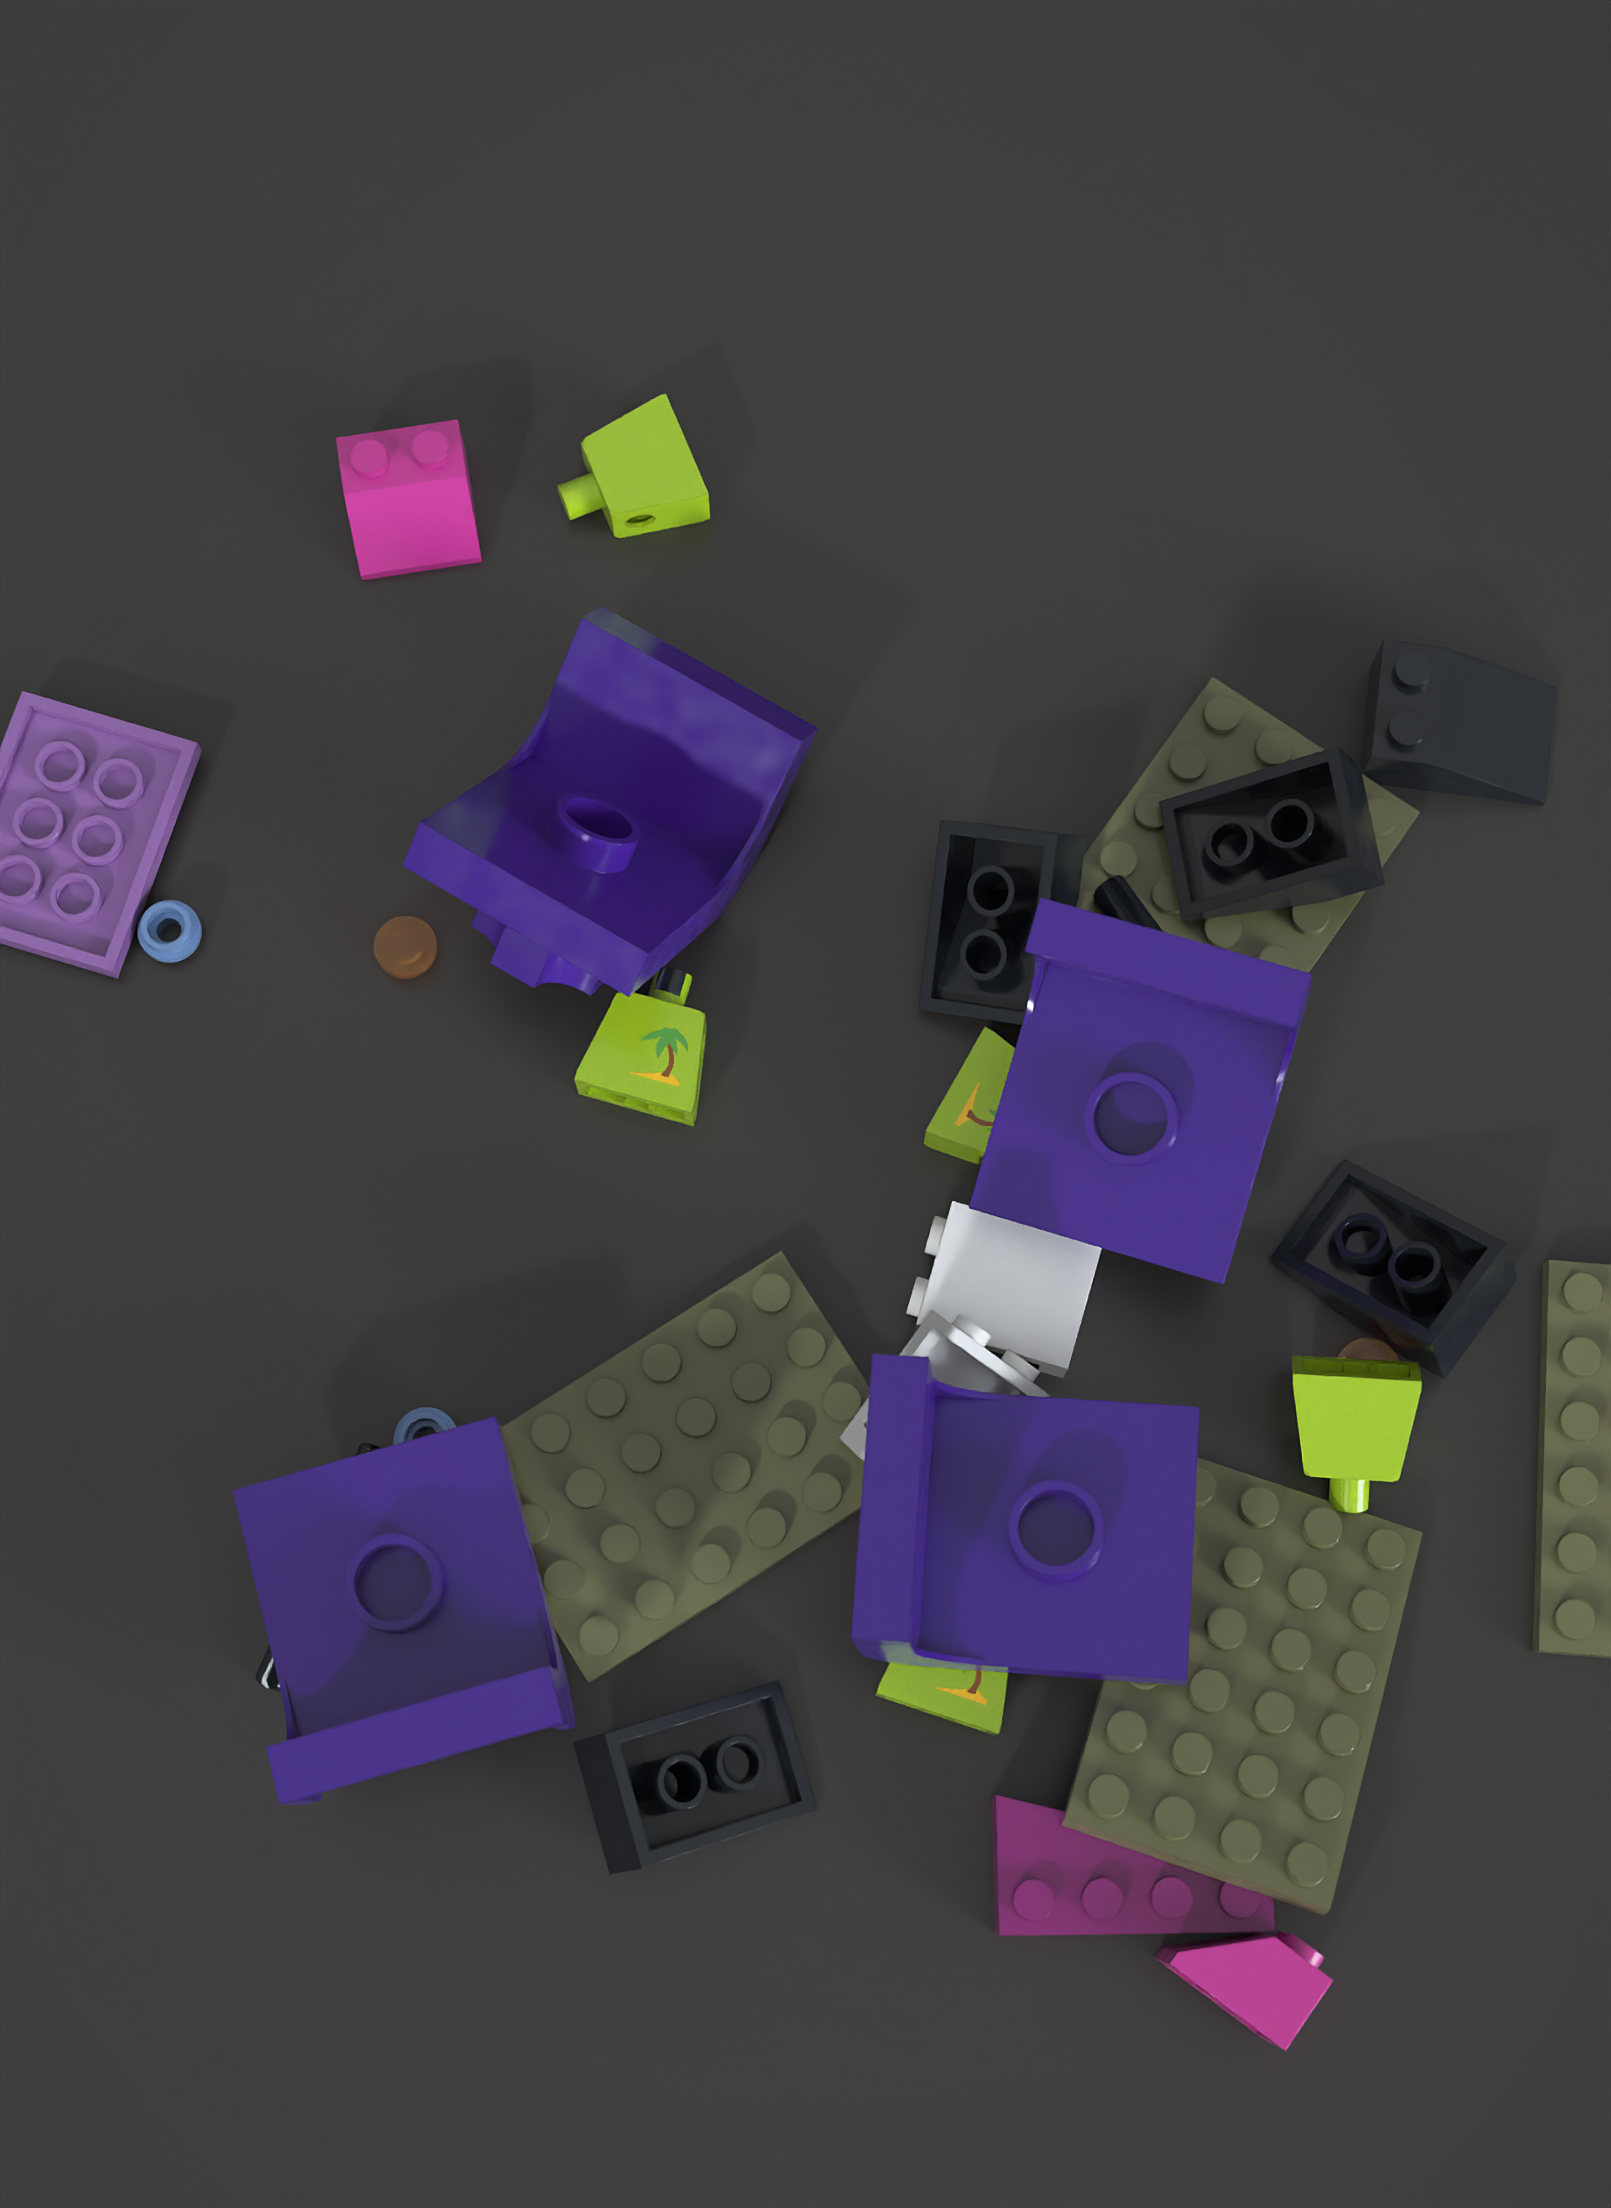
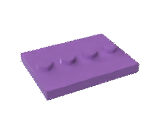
M25 691L21 692L0 747L1 944L118 979L202 753L197 742Z

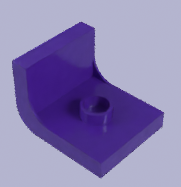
M601 606L582 617L548 701L532 731L515 755L501 769L420 821L402 866L478 909L471 927L484 934L495 946L496 950L490 963L530 987L535 988L543 983H561L577 988L591 996L602 985L607 984L629 997L711 925L735 897L768 838L818 727Z
M1040 897L1025 952L1035 958L1030 996L969 1208L1224 1284L1312 986V974Z
M872 1354L851 1639L861 1655L875 1660L915 1666L1186 1685L1188 1676L1200 1407L1008 1395L973 1391L950 1386L936 1380L932 1374L929 1357Z
M495 1416L232 1490L285 1712L287 1740L266 1746L279 1804L307 1805L320 1801L323 1792L548 1727L561 1731L576 1727L572 1697L503 1431L500 1422Z

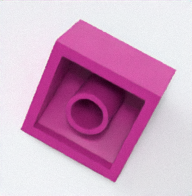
M458 419L336 438L343 493L362 580L482 562L466 451Z
M1280 1930L1275 1937L1252 1932L1162 1946L1154 1957L1263 2040L1285 2051L1333 1982V1979L1318 1969L1324 1959L1321 1954L1291 1933L1287 1935Z

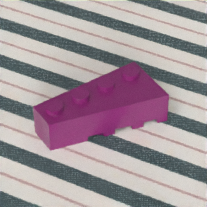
M991 1795L995 1933L999 1936L1275 1932L1274 1902L1271 1897L1061 1826L1064 1811L999 1795Z

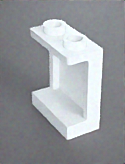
M952 1201L947 1219L939 1216L934 1217L924 1253L936 1256L929 1280L917 1276L906 1314L918 1317L914 1332L916 1333L932 1310L950 1323H953L960 1313L992 1336L985 1345L987 1350L1005 1354L1010 1349L1023 1360L1038 1364L1040 1372L1063 1378L1069 1367L1102 1248L970 1209L968 1205Z
M932 1310L900 1353L903 1356L929 1357L933 1377L950 1386L996 1394L1050 1397L1048 1393L1033 1383L1040 1373L1039 1370L1010 1349L1005 1352L1001 1359L985 1348V1345L992 1336L960 1313L953 1323H950ZM869 1397L839 1437L862 1460L865 1457Z

